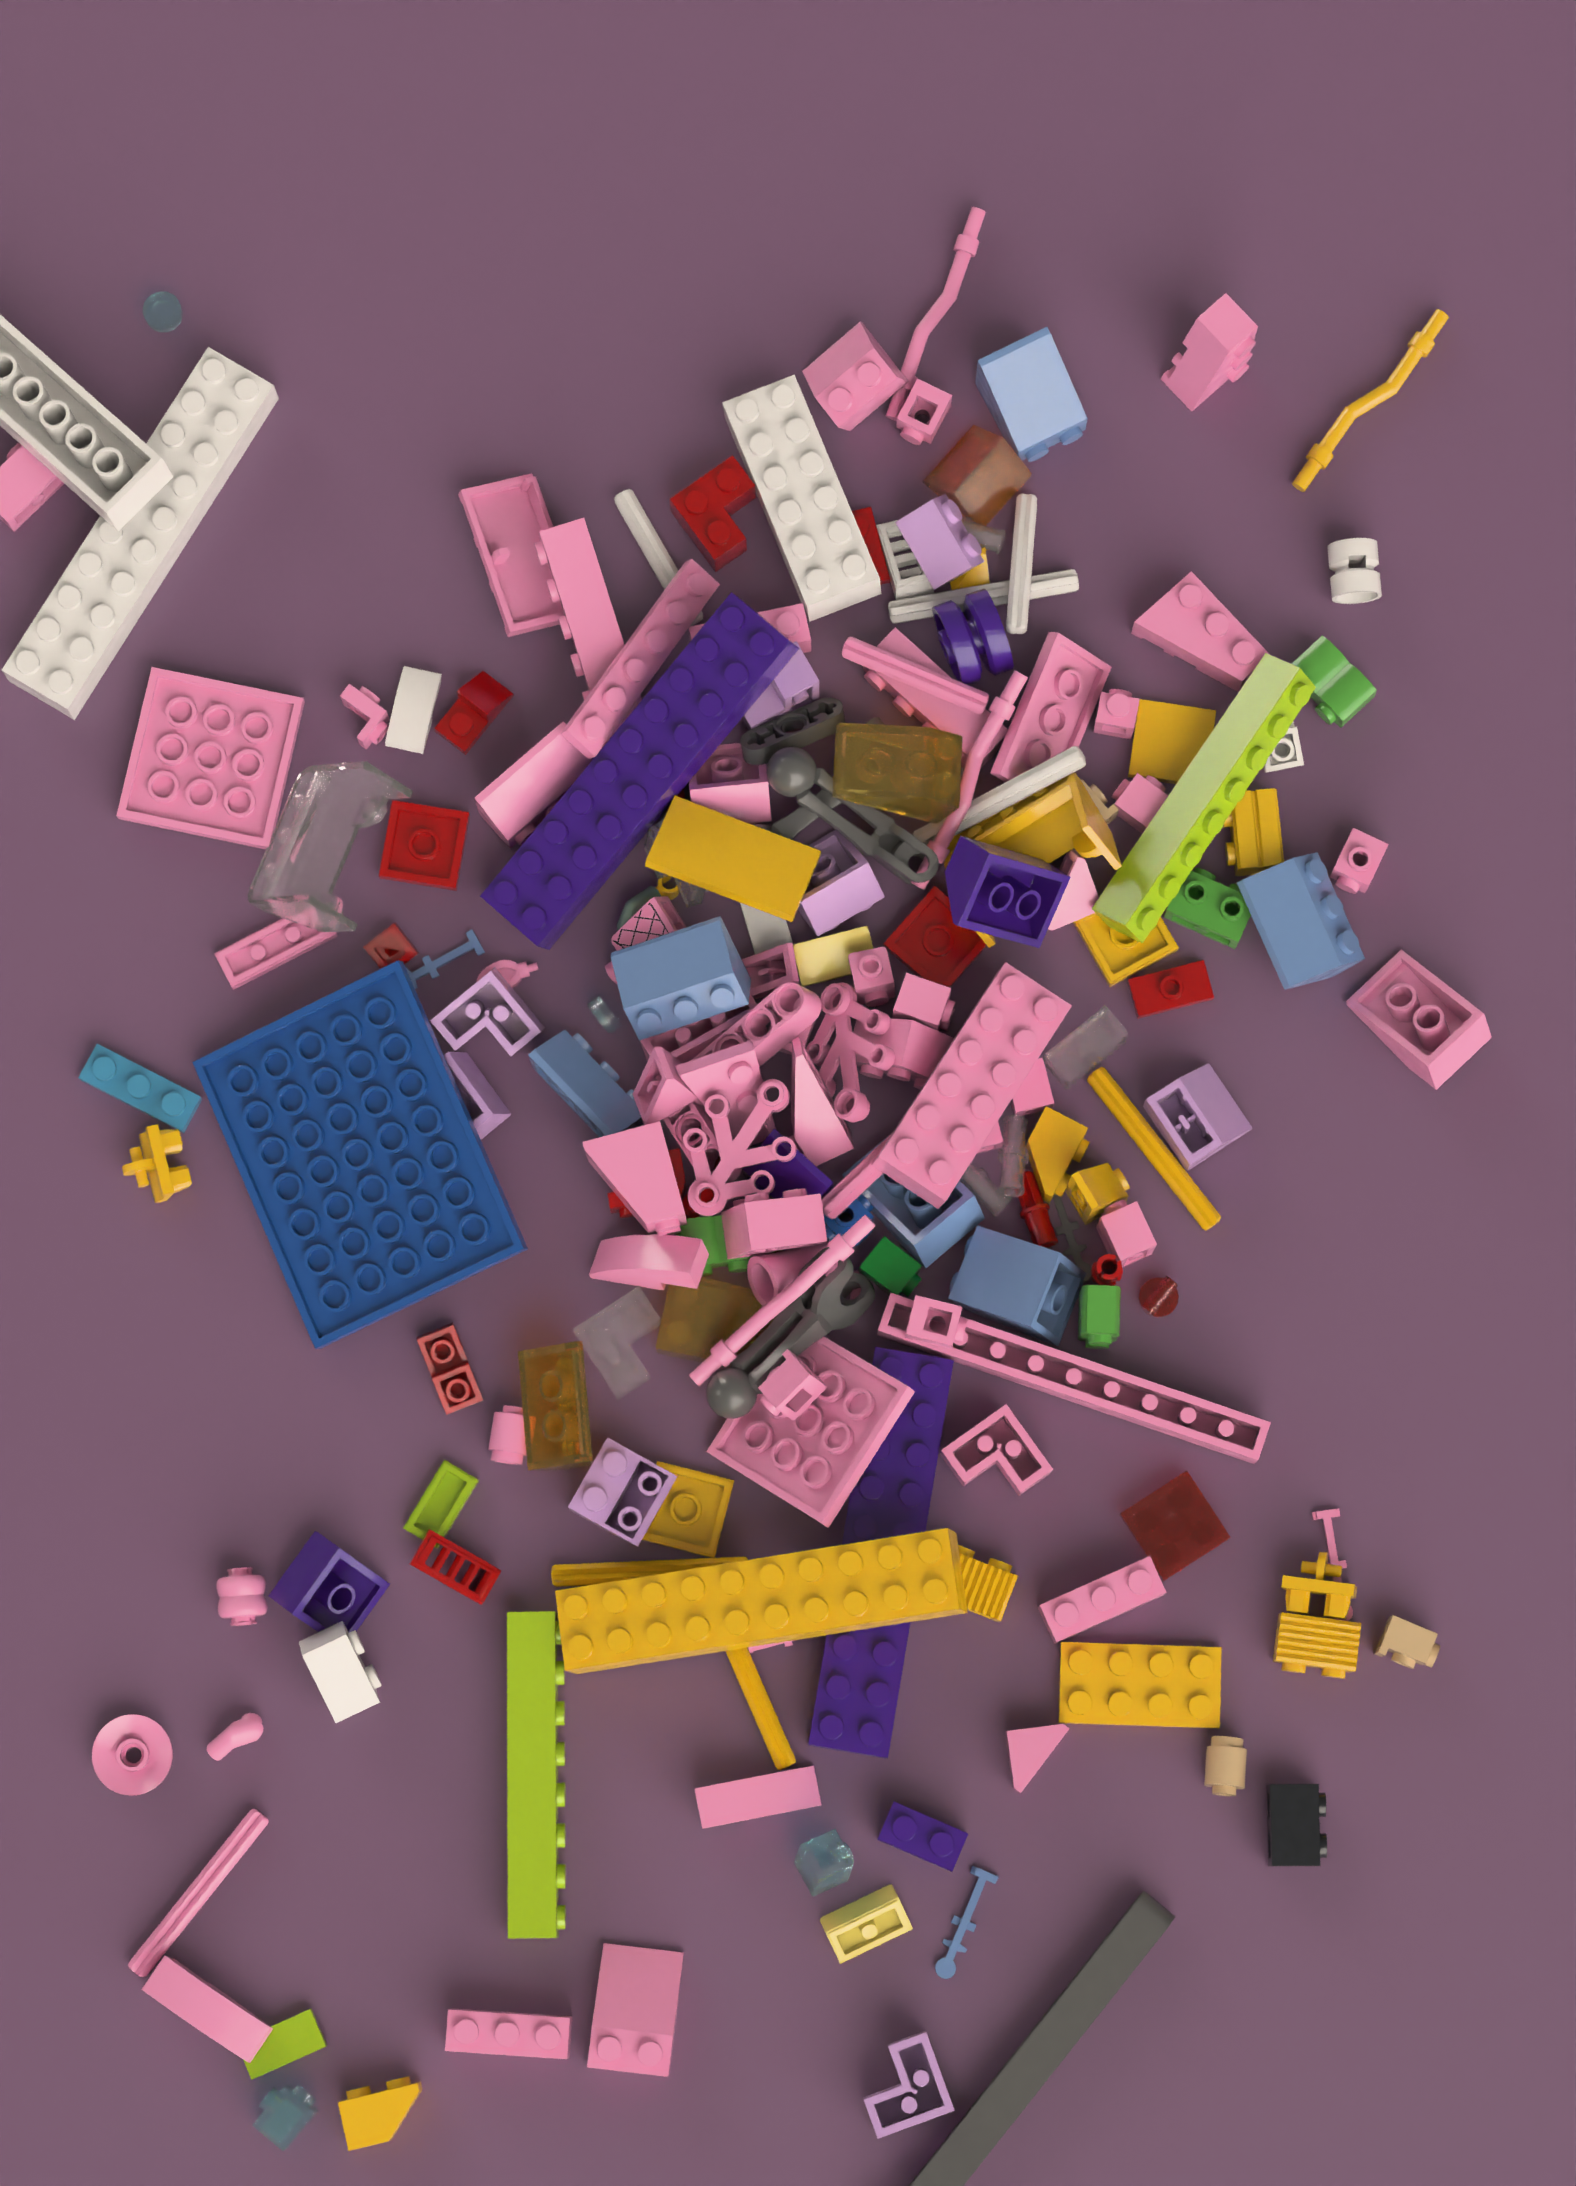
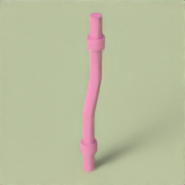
M971 207L963 234L958 235L953 248L956 254L943 293L914 330L901 368L902 374L909 382L892 395L885 415L891 420L897 421V417L918 379L915 375L928 336L956 301L970 258L976 255L980 243L977 237L986 213L980 208Z
M1015 670L1000 697L996 696L988 710L991 711V714L968 754L956 801L934 841L929 840L927 844L935 852L941 864L947 858L950 852L947 848L971 806L983 758L1004 720L1009 721L1016 708L1013 704L1028 677ZM926 856L916 873H924L927 870L929 863ZM929 880L924 883H915L911 881L912 884L916 885L917 887L923 890L926 888Z
M864 1215L843 1235L837 1234L827 1244L829 1248L793 1282L760 1308L726 1341L721 1339L710 1349L712 1354L689 1374L691 1379L698 1386H701L722 1365L726 1368L738 1357L736 1352L768 1322L806 1292L839 1260L844 1262L855 1251L853 1247L876 1226L867 1215Z

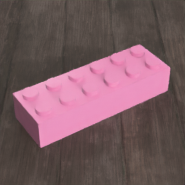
M1005 962L992 979L872 1166L939 1209L954 1190L1072 1005Z

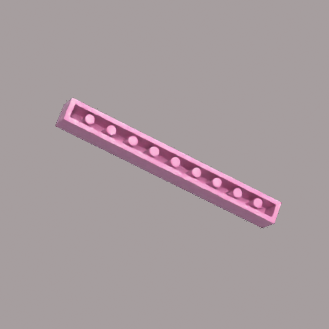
M890 1293L878 1328V1336L945 1359L954 1360V1362L1252 1464L1259 1460L1271 1424L1269 1421L970 1319L967 1320L962 1342L954 1340L952 1349L914 1339H907L905 1335L914 1300ZM934 1318L929 1323L930 1328L935 1332H940L945 1328V1323L941 1318Z

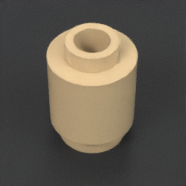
M1228 1736L1211 1737V1746H1207L1204 1786L1212 1787L1213 1795L1236 1796V1789L1245 1788L1247 1749L1243 1748L1244 1739Z

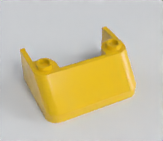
M1075 772L955 835L947 848L950 852L944 861L946 869L960 836H964L1042 859L1047 863L1053 862L1075 848L1083 858L1103 855L1115 870L1122 867L1112 832ZM975 931L989 948L996 944L994 936Z

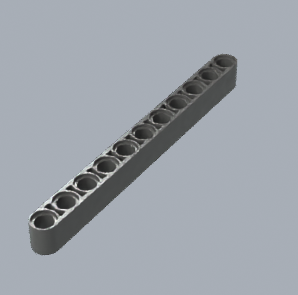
M1142 1891L908 2186L965 2185L1176 1917L1147 1892Z

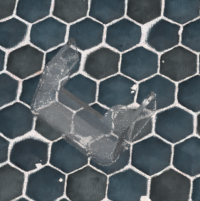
M367 761L312 765L305 768L295 780L274 829L269 848H266L249 888V903L262 911L319 932L355 931L358 924L343 915L342 900L332 894L359 828H368L373 824H378L386 814V804L389 799L411 798L413 791Z

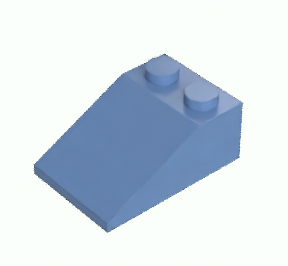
M875 1146L858 1162H856L852 1167H850L846 1172H844L842 1174L843 1178L851 1170H853L866 1156H868L877 1146ZM884 1173L862 1193L874 1207L872 1212L925 1269L985 1219L975 1195L960 1181L939 1209Z

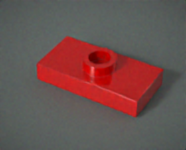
M1204 960L1142 975L1127 981L1137 1019L1214 999Z

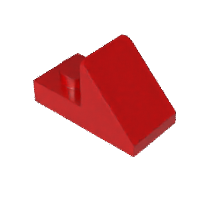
M485 671L480 672L458 689L457 701L434 728L437 734L465 755L514 696L511 691Z

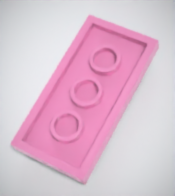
M1048 632L990 773L1000 780L1007 782L1073 746L1079 747L1112 667L1059 632Z

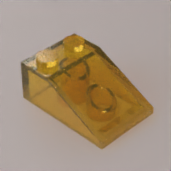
M839 723L836 725L832 797L938 824L959 808L962 736L922 726Z
M701 1277L697 1289L669 1284L655 1348L658 1354L703 1362L712 1354L710 1349L721 1339L726 1341L763 1306L754 1296L752 1289L711 1278ZM776 1317L768 1322L736 1354L739 1355L746 1350L770 1326Z

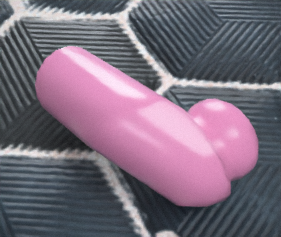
M247 1713L242 1716L241 1720L231 1723L207 1745L208 1754L213 1759L220 1761L234 1748L257 1741L264 1729L261 1717L255 1713Z

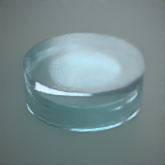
M160 291L153 293L146 299L143 305V315L147 324L157 332L172 331L182 320L183 310L177 297L169 292Z
M599 994L588 1002V1008L608 1033H614L623 1026Z

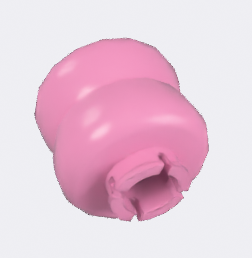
M252 1567L227 1569L228 1577L219 1578L216 1583L217 1593L220 1598L218 1614L221 1618L231 1619V1626L257 1624L255 1617L263 1616L267 1612L268 1606L264 1596L266 1580L262 1575H252Z

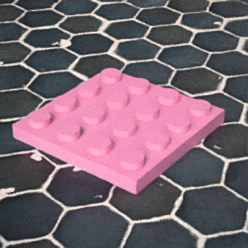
M151 667L118 806L117 818L271 850L305 703L304 698Z
M822 1337L804 1350L798 1357L808 1364L827 1388L794 1421L782 1412L777 1416L772 1414L759 1400L764 1394H757L756 1403L751 1411L740 1418H727L706 1452L829 1528L915 1391L828 1338Z

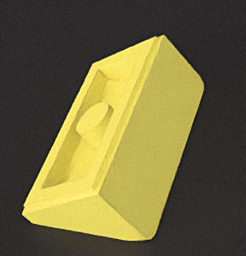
M868 926L793 944L801 986L805 987L852 975L848 955L873 949Z
M887 1885L820 1918V1922L840 1964L913 1929L893 1885Z

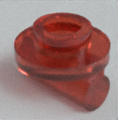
M1168 1276L1152 1278L1145 1282L1139 1292V1303L1143 1311L1152 1317H1165L1171 1314L1176 1308L1179 1299L1177 1283Z

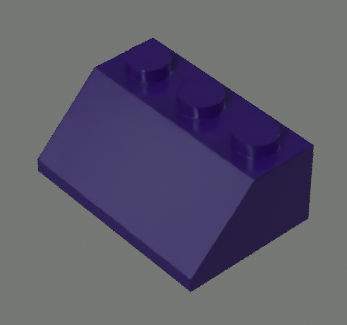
M960 836L945 870L953 923L963 928L1040 948L1071 877L1042 859Z

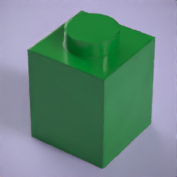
M883 1236L859 1267L861 1274L889 1296L890 1293L900 1296L903 1293L909 1297L922 1281V1278L917 1275L922 1265L885 1236Z

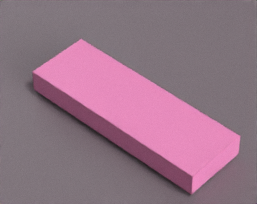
M317 900L214 954L234 990L328 942L338 935L320 901Z

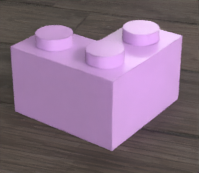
M797 641L793 642L797 647L800 648ZM801 648L741 718L748 731L819 699V679Z
M495 967L430 1020L455 1051L486 1026L510 1056L514 1055L545 1028Z
M926 2031L887 2044L901 2084L863 2097L877 2139L955 2111Z

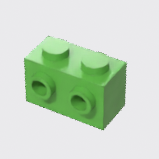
M1194 868L1180 887L1177 896L1169 903L1164 918L1236 949L1251 916L1238 885L1230 884L1227 887L1216 882V876L1201 868Z

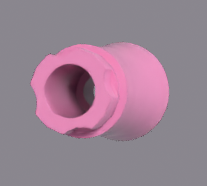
M824 1242L816 1246L787 1249L776 1253L751 1257L747 1264L748 1281L759 1303L764 1306L798 1277L801 1269L818 1252L828 1247V1243ZM837 1263L825 1273L826 1277L838 1267Z

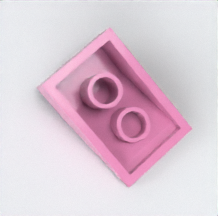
M1402 949L1346 1001L1347 1006L1411 1071L1435 1090L1492 1038L1482 1011Z
M603 1943L591 2029L588 2068L669 2077L684 1952Z

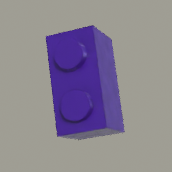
M893 1801L877 1840L952 1872L968 1833Z

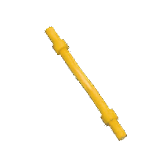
M1436 309L1422 331L1415 332L1407 344L1408 351L1385 383L1342 410L1319 444L1315 443L1306 455L1308 461L1292 482L1296 489L1305 492L1319 470H1324L1334 457L1332 454L1333 450L1356 418L1398 392L1421 357L1426 358L1434 347L1435 343L1433 340L1449 318L1445 312Z

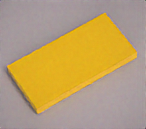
M674 796L647 856L645 867L793 922L820 859L821 851Z

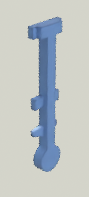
M472 929L466 932L469 942L434 961H431L429 955L421 958L425 966L414 972H411L406 967L415 989L418 988L416 980L427 974H430L432 979L440 976L437 972L438 968L473 949L478 956L485 953Z
M972 1866L970 1873L979 1877L962 1918L954 1915L951 1923L958 1925L953 1940L944 1939L942 1942L949 1947L946 1957L939 1959L935 1965L937 1975L944 1979L951 1978L956 1972V1965L953 1960L957 1951L964 1953L967 1951L960 1943L966 1929L974 1932L976 1924L969 1921L986 1880L996 1884L998 1876L975 1866Z

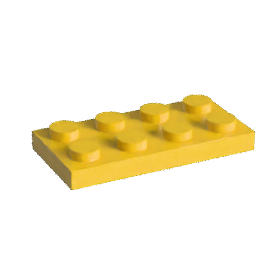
M1060 1642L1058 1723L1219 1729L1222 1647Z

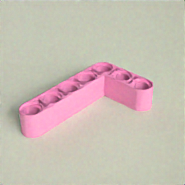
M784 983L692 1060L751 1041L760 1067L819 1017L821 1012L820 998L816 993L796 983ZM801 997L798 1008L793 1011L795 1001ZM771 1022L770 1030L764 1035L765 1026ZM697 1099L667 1116L663 1121L692 1166L691 1154L683 1144V1136L689 1129L701 1126V1130L708 1137V1146L705 1152L712 1174L715 1170V1162L720 1155L712 1118L706 1113L702 1102ZM695 1134L689 1139V1145L693 1148L699 1147L703 1142L701 1135L696 1140ZM742 1168L735 1169L726 1183L735 1181L739 1177Z

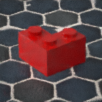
M732 455L669 499L671 513L715 572L747 551L746 537L730 516L756 499L755 484Z

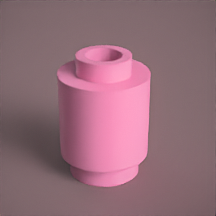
M504 1405L502 1412H494L488 1450L492 1451L491 1461L522 1465L523 1456H528L534 1419L526 1416L527 1409Z

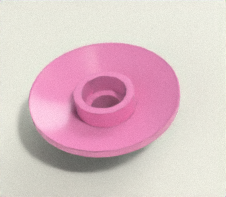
M123 1715L113 1719L100 1730L92 1748V1763L99 1780L110 1790L122 1795L135 1796L152 1791L164 1781L172 1765L173 1749L168 1734L159 1723L142 1715ZM136 1747L141 1751L142 1756L137 1763H131L128 1760L127 1754L130 1749Z

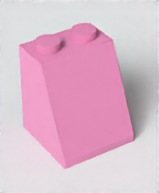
M660 1121L582 1142L588 1162L648 1234L657 1232L658 1237L681 1232L680 1226L686 1225L687 1220Z

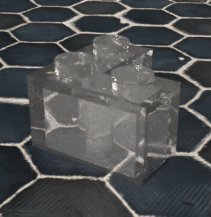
M638 1286L572 1330L617 1401L651 1379L646 1368L630 1345L662 1325V1321L640 1286Z

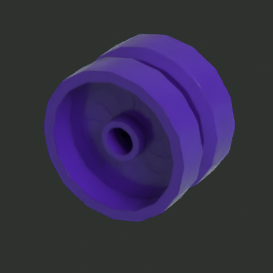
M983 588L965 596L964 610L966 618L960 607L952 600L933 607L932 612L939 642L946 661L957 681L967 685L979 682L982 676L980 658L986 669L994 676L1013 669V657L1003 624L986 589Z

